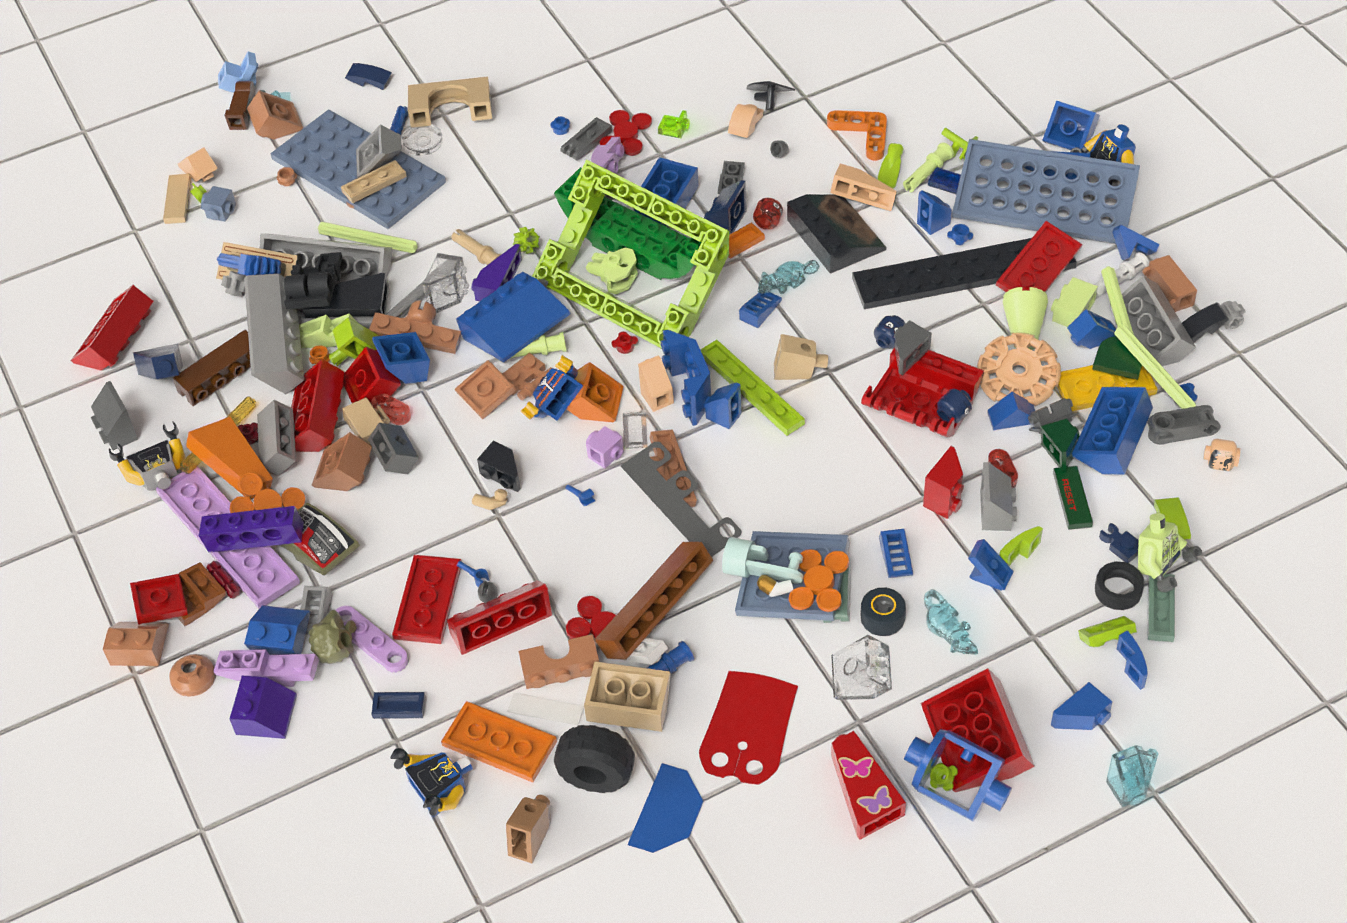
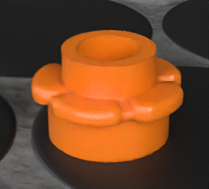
M324 346L313 347L310 350V363L317 364L321 359L329 362V351Z

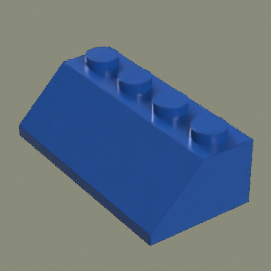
M1102 387L1072 452L1073 457L1101 474L1125 475L1153 409L1146 387Z

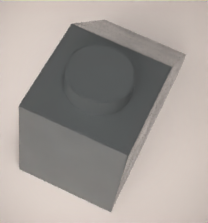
M910 320L903 327L900 326L894 334L898 372L902 376L931 348L932 333Z

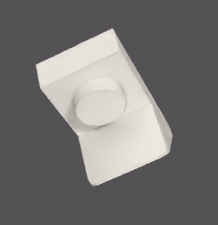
M645 638L624 661L632 667L647 668L658 662L668 647L663 640Z

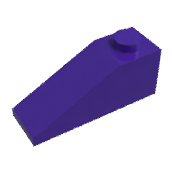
M515 244L481 269L477 278L473 279L471 289L474 291L475 301L480 302L500 286L513 279L522 261L519 244Z

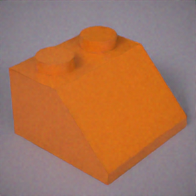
M589 362L577 370L578 374L575 380L582 384L583 387L566 410L582 420L613 423L616 421L624 386Z

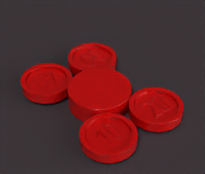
M624 110L613 111L609 116V121L615 126L613 129L614 136L603 137L600 140V145H606L612 137H620L621 143L624 146V153L630 156L638 155L643 150L642 142L637 139L638 129L649 128L652 124L651 116L647 113H637L629 122L630 116L628 112Z
M585 596L577 604V611L581 617L572 618L567 622L566 634L570 639L590 635L591 632L593 637L596 638L616 615L612 612L602 611V603L598 598Z

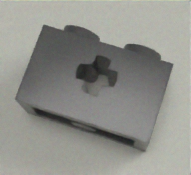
M378 423L368 439L385 472L409 474L419 458L402 426Z

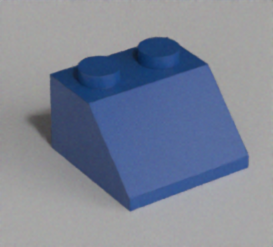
M1056 100L1042 141L1070 150L1076 147L1082 149L1085 147L1084 144L1092 138L1100 115Z
M416 332L373 337L372 341L385 368L405 384L427 381L430 359Z
M262 605L249 621L244 644L249 650L266 649L269 655L301 654L311 612L308 610Z

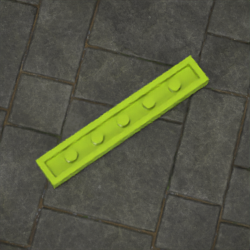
M717 339L700 349L705 362L729 384L739 383L741 395L786 436L805 424L803 416Z

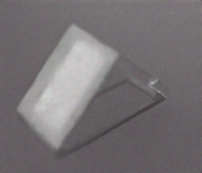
M647 409L624 410L622 413L624 449L648 447Z

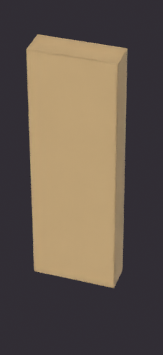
M394 160L341 186V190L351 203H355L407 177L406 171Z
M190 174L169 175L163 215L165 224L186 222L191 183Z

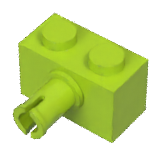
M349 317L332 330L338 349L329 355V359L336 366H339L349 356L356 359L365 347L377 350L372 339L379 335Z

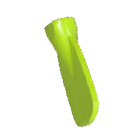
M896 143L889 144L888 154L885 156L878 174V180L892 189L897 184L901 166L900 156L904 150L901 144Z

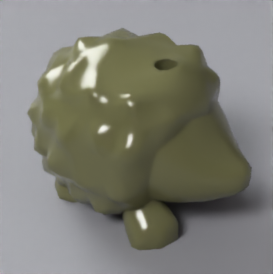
M330 610L319 623L312 626V629L309 630L310 637L308 640L311 644L310 650L317 655L321 663L333 664L342 662L344 658H348L349 654L354 651L352 633L357 629L355 622L350 620L344 625L339 613L336 610Z

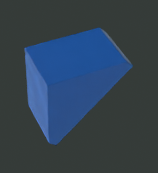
M1011 392L989 408L987 414L992 429L1000 430L1031 425L1028 416L1031 415V412L1035 411V408L1027 399Z

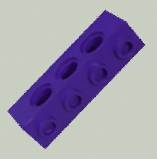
M295 506L202 516L198 536L208 553L300 543L302 541L304 522Z

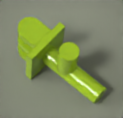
M945 127L941 135L953 142L951 146L954 151L953 157H955L961 147L964 150L959 159H965L968 142ZM975 136L972 139L978 140L979 137Z

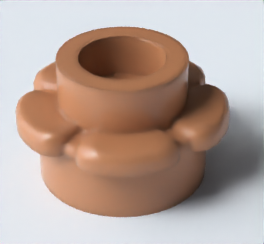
M290 167L281 168L277 172V180L280 185L291 186L295 179H297V174Z

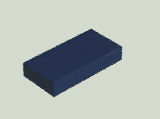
M374 692L372 718H423L425 692Z

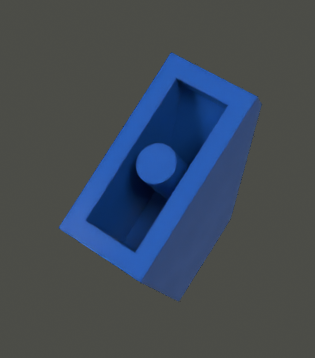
M923 190L920 191L918 195L917 224L929 235L950 225L952 213L950 206L939 197Z
M1087 309L1067 327L1072 334L1070 336L1071 340L1077 346L1082 345L1089 349L1098 347L1102 341L1109 337L1116 336L1114 333L1116 327L1110 320Z
M736 382L718 388L712 396L707 397L704 403L706 419L727 429L733 426L741 415V386L739 383Z
M1088 682L1053 711L1051 726L1054 729L1093 730L1097 725H1104L1110 719L1113 701Z

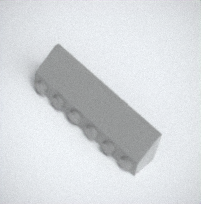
M260 234L259 249L297 255L296 265H301L302 268L316 267L320 254L341 252L343 256L340 263L341 279L336 283L379 273H385L387 277L391 268L392 247L278 234Z
M280 274L247 275L244 278L251 375L287 394L304 381L298 310L286 309L285 277Z

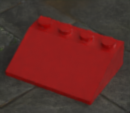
M988 668L920 703L933 738L940 729L951 730L1005 759V763L996 778L997 780L1011 779L1035 767L1002 683ZM947 740L940 757L945 766H955L958 770L957 775L954 776L952 790L959 792L981 786L992 762L975 753L971 761L968 762L961 758L965 748Z

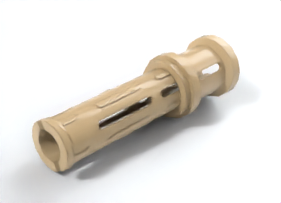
M456 229L460 236L455 232L452 234V240L477 256L481 264L488 265L501 255L494 252L491 246H483L461 229Z

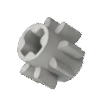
M230 271L229 276L223 275L221 286L226 288L225 293L241 296L242 292L245 291L244 278L246 275L238 274L235 271Z
M1226 301L1221 304L1222 309L1229 318L1222 326L1226 329L1228 327L1230 329L1239 327L1244 321L1242 314L1246 312L1243 306L1236 301Z

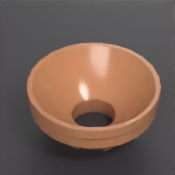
M200 654L186 655L177 660L171 667L169 674L171 686L175 692L182 696L200 695L213 685L216 679L215 667L206 656ZM189 663L196 664L194 671L190 673L183 672L185 665Z

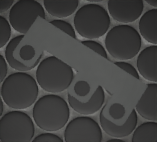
M653 442L622 464L620 467L689 542H702L711 557L725 548L730 538L723 537L720 534L719 528L721 525L730 524L734 527L735 532L731 537L738 538L741 535V529L729 517L721 519L709 528L684 501L683 498L698 487L697 481L687 471L682 470L667 481L656 469L671 459V453L660 442ZM660 448L663 450L664 458L661 461L652 460L649 456L651 449ZM679 477H687L691 481V487L687 490H681L676 486V480Z

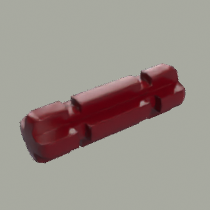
M212 561L207 565L206 568L230 598L235 599L241 594L240 587L236 582H233L234 580L225 569L221 568L218 561Z

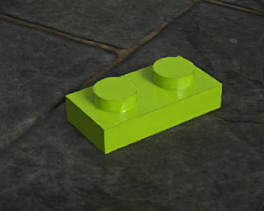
M1122 616L1080 629L1078 633L1080 640L1088 646L1100 647L1107 641L1118 640L1119 635L1127 630L1130 634L1137 632L1135 622L1126 616Z

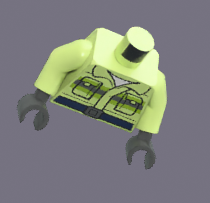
M1155 513L1150 516V524L1139 536L1138 570H1140L1141 574L1149 575L1153 579L1156 578L1158 580L1157 587L1160 592H1168L1177 587V581L1173 576L1164 578V574L1180 557L1181 550L1183 551V559L1186 562L1198 561L1199 559L1196 556L1202 555V550L1199 546L1189 548L1186 545L1187 541L1178 534L1177 525L1165 522V515Z

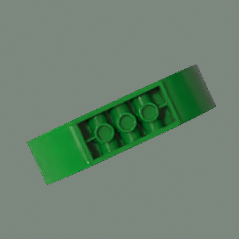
M581 167L554 192L558 204L567 218H569L575 205L574 202L568 200V197L581 172ZM606 197L603 198L585 237L592 243L593 247L605 253L609 251L615 252L625 247L632 249L637 260L636 268L659 280L663 278H680L686 275L695 266L690 261L695 250L698 251L702 243L693 238H688Z

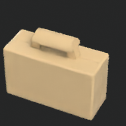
M367 398L342 408L344 421L348 424L354 435L369 445L371 444L368 439L378 423H390V419L382 407L377 406V408H373Z

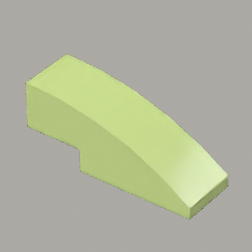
M350 314L333 320L324 315L299 324L301 348L337 346L332 330L348 317L354 321L356 320Z

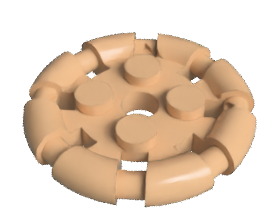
M1021 332L1012 333V335L1006 337L1002 335L991 341L984 348L985 352L983 355H980L977 363V368L984 370L982 383H980L984 393L994 402L996 400L1000 401L1007 396L1001 392L1004 387L1010 390L1009 393L1014 392L1034 406L1040 405L1050 398L1054 393V387H1057L1059 384L1061 365L1057 363L1056 358L1058 356L1056 352L1043 339L1040 341L1034 338L1035 335ZM1014 344L1016 349L1008 351L1007 346ZM1031 346V347L1036 348V350H1035V351H1032L1031 349H1028V348ZM993 356H998L999 358H998L997 361H996V360L992 359V357H993ZM1041 361L1048 362V365L1042 366ZM1016 365H1021L1025 368V372L1017 374L1012 368ZM996 373V378L990 379L989 375ZM1041 378L1046 380L1045 385L1039 382ZM1030 390L1031 396L1024 397L1023 394L1028 393Z

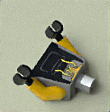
M172 421L174 425L172 431H167L165 424H163V431L171 441L167 439L127 456L126 460L123 458V447L117 443V448L120 451L117 454L112 453L109 448L110 458L113 461H118L117 466L127 482L138 486L143 485L148 491L157 487L167 489L171 485L170 479L178 475V470L181 469L185 460L180 438L177 439L179 429L175 422Z

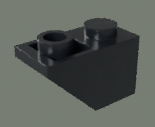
M493 440L477 459L479 473L488 480L491 479L500 483L506 489L519 492L521 488L513 450Z

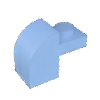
M248 51L241 65L225 61L218 74L219 89L234 93L237 81H253L255 86V73L258 69L255 53Z

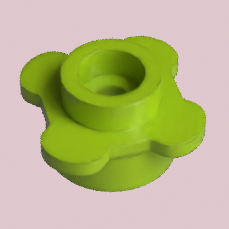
M192 183L194 188L190 192L201 203L203 194L207 191L201 185L197 187Z
M943 763L936 764L930 772L931 787L935 789L940 787L945 791L952 790L954 776L958 773L955 766L947 767Z

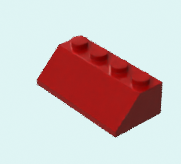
M135 285L130 286L113 299L70 361L74 364L100 371L107 366L112 367L119 359V356H117L119 351H123L129 345L130 341L128 338L130 335L133 336L140 329L141 325L139 322L141 319L144 320L150 314L151 309L149 308L154 301Z
M323 359L304 373V381L297 385L294 390L291 408H293L295 452H319L326 446H330L335 438L334 428L338 421L337 411L341 404L340 394L344 386L343 378L345 371Z
M538 580L527 583L514 591L501 594L491 601L478 604L470 610L457 613L447 619L450 635L461 655L552 616L548 587L545 583Z

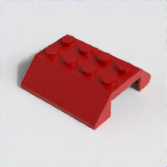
M894 347L890 353L888 369L873 392L872 386L869 385L862 397L861 404L870 408L874 407L873 409L878 411L885 410L888 415L911 424H916L919 427H928L930 431L937 432V434L944 437H951L955 434L963 419L959 423H954L955 418L953 417L949 423L946 420H942L937 413V402L950 389L966 391L971 397V404H973L984 375V370L928 350L902 376L898 372Z

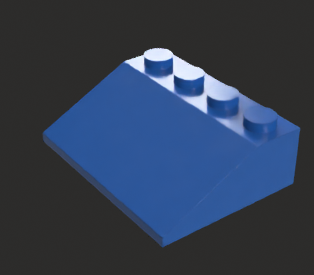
M521 272L489 296L483 298L472 308L466 310L456 318V321L465 341L505 362L569 316L570 311L536 278Z

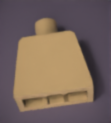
M785 334L780 335L774 359V380L810 379L814 367L827 368L828 355L816 354L815 341Z

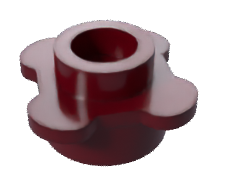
M253 422L238 426V429L249 445L258 441V423Z

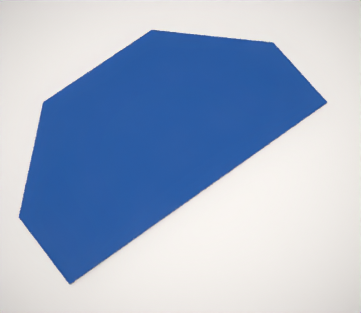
M664 763L661 764L627 845L654 853L689 838L704 801L687 770Z

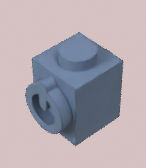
M212 186L209 192L204 193L201 200V209L205 211L206 217L212 220L226 222L236 206L232 190Z

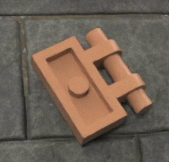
M528 353L502 374L517 389L512 395L517 393L518 398L523 401L526 397L533 396V392L540 384V380L552 368L550 367L546 370L543 362Z

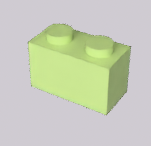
M1073 277L1068 285L1065 284L1063 286L1060 298L1055 299L1051 306V311H1053L1052 321L1068 327L1085 309L1090 311L1096 300L1098 286Z

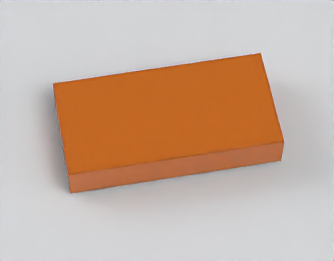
M752 222L729 235L728 257L731 259L765 240V234Z

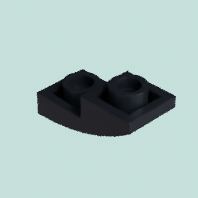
M1216 302L1196 312L1183 321L1182 324L1193 343H1195L1206 332L1210 334L1216 332L1229 318L1221 305Z

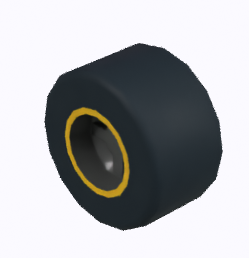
M887 587L870 590L864 595L861 602L860 616L862 625L871 634L877 636H890L897 633L903 627L906 616V604L902 595L894 589Z

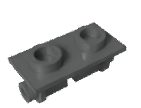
M1062 398L1050 404L1052 413L1049 412L1047 406L1031 412L1028 420L1030 424H1034V427L1029 428V431H1039V434H1041V426L1066 418L1071 422L1072 417L1080 413L1071 410L1073 403L1069 398Z

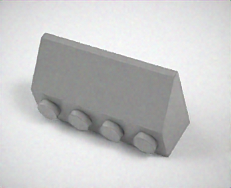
M1141 276L1122 293L1134 336L1162 366L1180 362L1196 348L1156 282Z

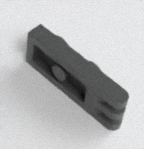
M596 117L563 144L560 151L569 157L573 156L575 160H579L596 146L603 137L612 132V125Z

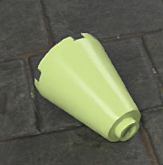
M1018 287L1004 294L1003 307L1011 335L1016 332L1035 335L1034 338L1039 339L1048 305V297L1043 290L1030 287V291H1022V287Z

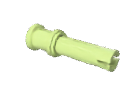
M942 142L937 146V150L934 153L928 154L926 162L903 182L905 190L913 192L933 171L940 170L943 167V163L954 156L951 146Z
M560 332L559 335L549 337L542 335L539 337V340H534L511 358L526 356L528 353L548 355L549 352L560 350L567 352L564 333Z

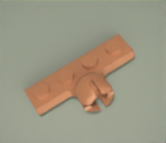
M422 300L413 302L405 318L375 312L369 330L377 335L384 336L416 332L423 347L452 354L456 353L461 338V331L433 325L436 309L429 302H425L423 309H420Z
M673 429L651 431L649 437L651 444L653 442H660L671 453V459L656 469L667 481L682 470L687 471ZM653 448L655 456L650 458L654 461H661L664 458L663 450ZM679 477L676 480V486L681 490H687L691 487V481L687 477ZM693 491L683 498L690 507H695L697 502Z

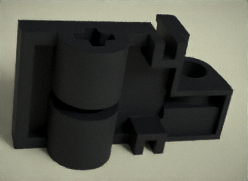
M341 252L320 254L316 267L302 268L301 265L292 266L291 276H286L284 279L286 294L284 304L286 309L330 305L336 282L341 279L340 263L343 257Z

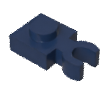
M1113 523L1108 525V531L1112 534H1107L1103 530L1100 531V540L1104 543H1111L1109 550L1124 562L1130 563L1138 556L1139 540L1128 531H1125L1123 534L1119 533L1118 527Z

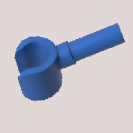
M569 484L566 485V490L575 494L583 506L595 502V499L592 497L594 492L590 488L582 492Z
M462 561L458 562V567L474 577L477 587L483 583L481 578L489 581V575L485 569L475 570Z

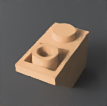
M658 355L639 363L641 395L652 411L655 412L673 404V388L660 356Z

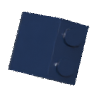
M740 180L723 189L720 195L714 198L710 211H706L704 219L728 230L729 235L733 233L746 213V181Z

